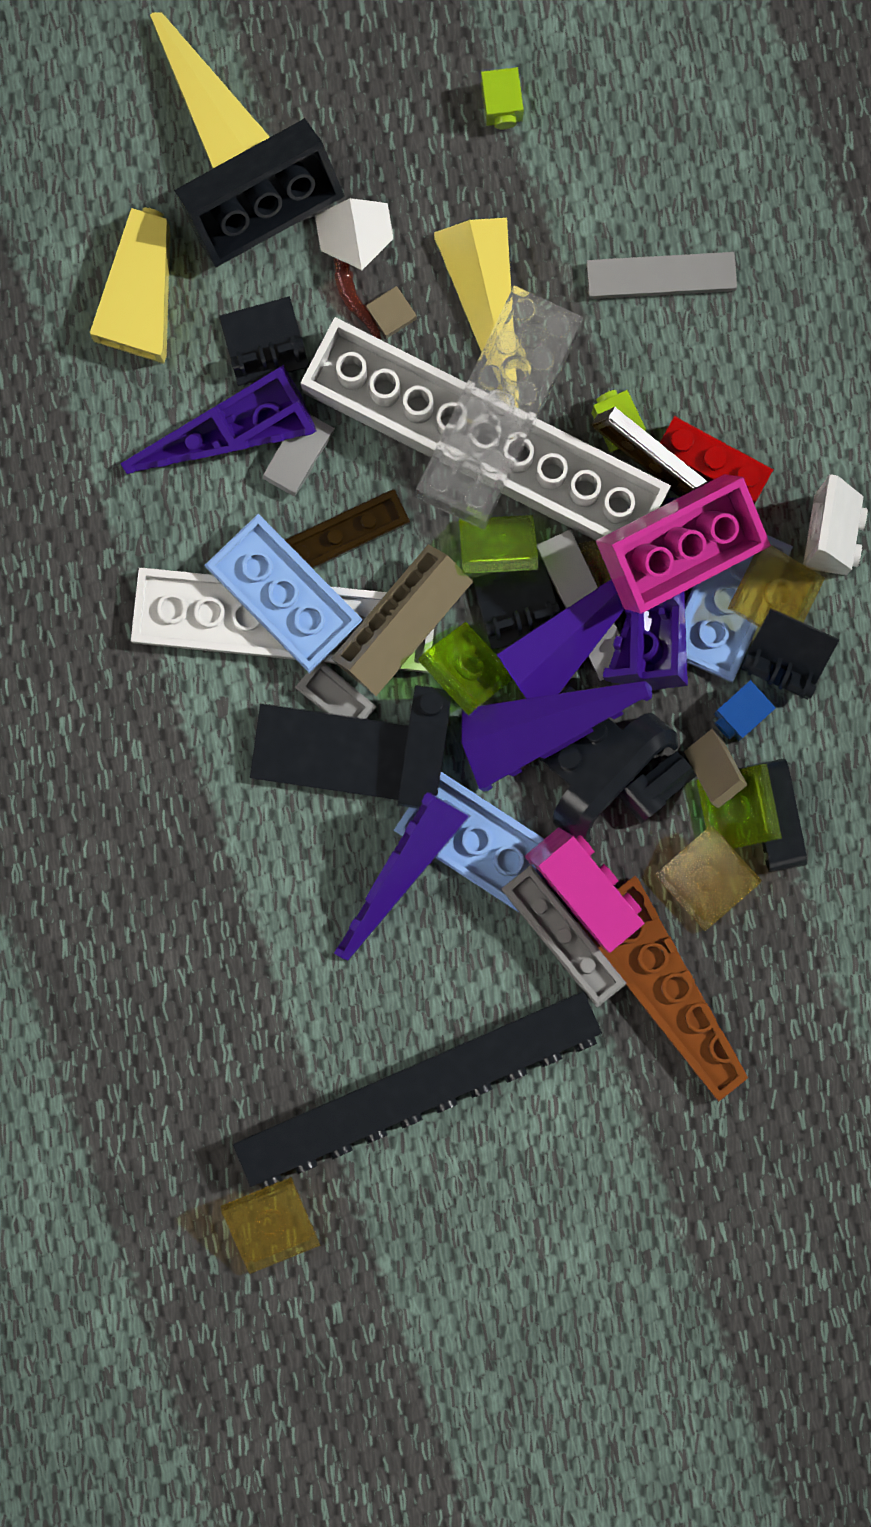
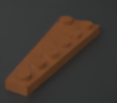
M633 876L617 890L622 896L626 893L630 894L638 903L642 911L637 915L645 924L611 953L607 952L597 943L579 920L576 922L624 979L631 993L719 1102L747 1080L748 1076L726 1036L720 1029L710 1007L695 984L690 971L680 957L671 937H669L640 881L636 876Z

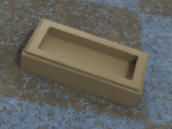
M713 728L684 751L710 802L717 808L721 807L747 786L721 735Z

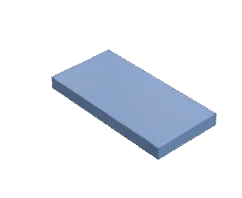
M259 514L204 565L309 674L363 622V619Z
M768 535L770 547L695 585L685 604L687 663L732 683L793 547Z
M441 772L437 797L447 800L470 814L471 817L443 848L436 859L519 913L501 889L531 865L524 856L542 842L544 838ZM408 807L394 831L403 836L407 825L413 820L419 809ZM531 865L537 874L543 878L539 870L534 865Z

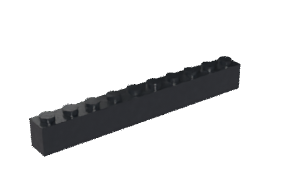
M584 991L240 1140L234 1143L233 1147L250 1187L259 1184L261 1189L264 1190L282 1182L280 1174L295 1169L297 1175L318 1166L316 1158L330 1153L331 1158L335 1159L353 1151L351 1143L365 1138L366 1143L369 1144L387 1136L388 1134L385 1129L387 1127L400 1123L403 1129L423 1120L420 1113L434 1107L436 1112L440 1113L458 1105L455 1098L467 1092L474 1098L492 1090L490 1082L504 1077L508 1083L528 1074L525 1067L538 1061L542 1068L563 1059L560 1052L574 1046L576 1052L587 1049L597 1044L595 1037L602 1034V1031Z

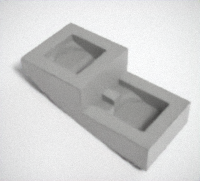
M312 415L310 416L317 431L308 436L283 440L262 478L294 497L310 475L315 461L331 439L335 429Z

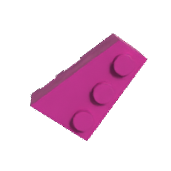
M558 827L524 857L539 870L548 881L547 884L550 888L558 893L571 909L570 911L597 943L607 952L611 953L645 924L637 915L642 909L630 894L626 893L622 896L614 886L618 879L605 864L600 867L597 866L590 857L595 851L581 835L575 838Z

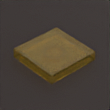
M771 545L753 556L727 609L759 628L770 608L804 622L825 578Z
M712 825L706 828L654 875L704 931L709 929L762 882L758 875Z
M292 1177L220 1206L222 1215L249 1274L320 1246L316 1231Z

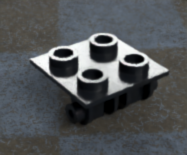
M290 296L219 315L238 387L256 382L283 365L288 373L309 367Z
M543 560L472 578L491 650L512 645L561 613L559 605L556 603L548 571Z
M770 608L740 669L746 671L749 676L753 674L768 681L769 685H777L780 690H788L799 695L798 698L808 700V698H812L817 687L816 683L840 639Z

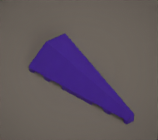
M283 365L120 464L126 474L258 445L280 442L286 439L308 436L317 430L301 393Z
M666 498L662 505L664 506L677 498ZM684 592L642 614L625 609L627 617L620 636H616L613 647L615 651L609 668L605 667L603 678L608 682L618 684L646 681L652 686V690L688 686Z
M612 579L497 654L526 699L559 694L624 611Z
M646 681L463 708L462 745L478 788L483 792L491 790L493 788L492 784L507 775L514 777L522 772L521 767L539 757L546 759L594 731L592 727L608 718L615 720L623 715L622 710L642 699L645 701L652 699V686Z
M431 792L425 794L421 801L422 805L413 820L407 825L405 833L366 896V902L357 917L351 922L349 930L334 954L347 961L352 957L471 817L470 814L447 800L440 799Z

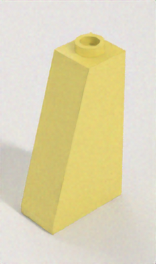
M144 207L140 211L131 208L90 330V335L96 343L164 364L167 356L170 227L167 219L163 218L164 215L157 210Z

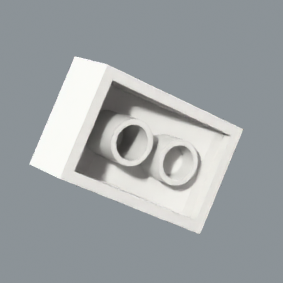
M830 474L814 495L803 568L848 575L852 570V566L858 567L860 562L862 545L856 544L858 530H864L868 509L862 508L863 496L837 475Z

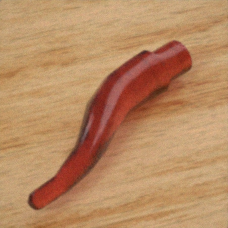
M334 258L336 272L334 278L340 297L346 307L366 325L371 335L382 340L374 318L356 293L353 271H350L349 264Z

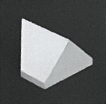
M349 198L315 215L321 252L327 253L360 270H363L394 240L388 203Z

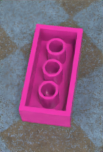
M726 474L596 540L624 609L640 614L771 546L744 478Z

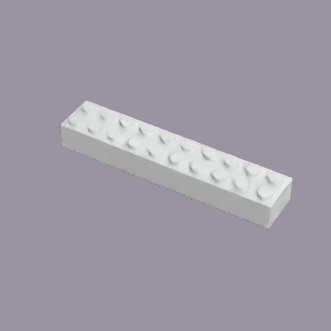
M336 317L331 323L301 381L304 394L594 540H598L660 508L671 486Z

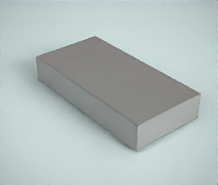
M321 662L310 674L307 672L295 686V689L325 713L367 719L376 708L372 702L324 662Z

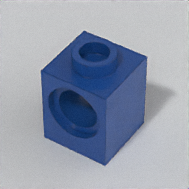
M750 680L714 713L718 718L715 725L726 738L731 739L734 736L740 741L776 707Z

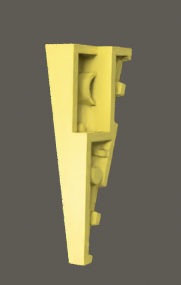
M162 12L151 13L152 22L212 169L270 138Z
M507 218L468 220L434 232L435 242L441 252L447 271L453 281L459 300L501 400L518 409Z

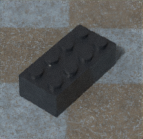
M305 118L174 190L201 246L215 268L345 197L321 139Z

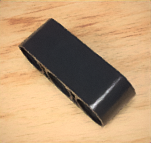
M786 759L748 765L749 780L753 779L754 784L750 788L755 813L761 819V823H758L763 852L768 853L769 858L765 860L768 872L806 866V848Z

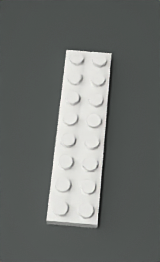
M139 568L131 642L133 644L295 660L213 575ZM331 587L363 620L387 593ZM434 629L399 670L430 673ZM352 633L322 662L337 664L331 658Z

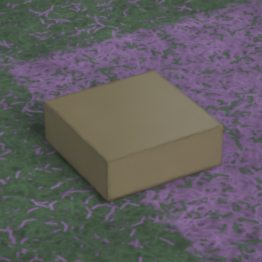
M397 286L366 305L367 311L386 339L417 320V315Z

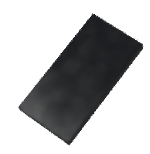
M261 703L250 778L398 800L409 725Z

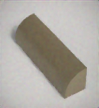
M428 544L331 659L358 683L377 696L473 581L447 554Z

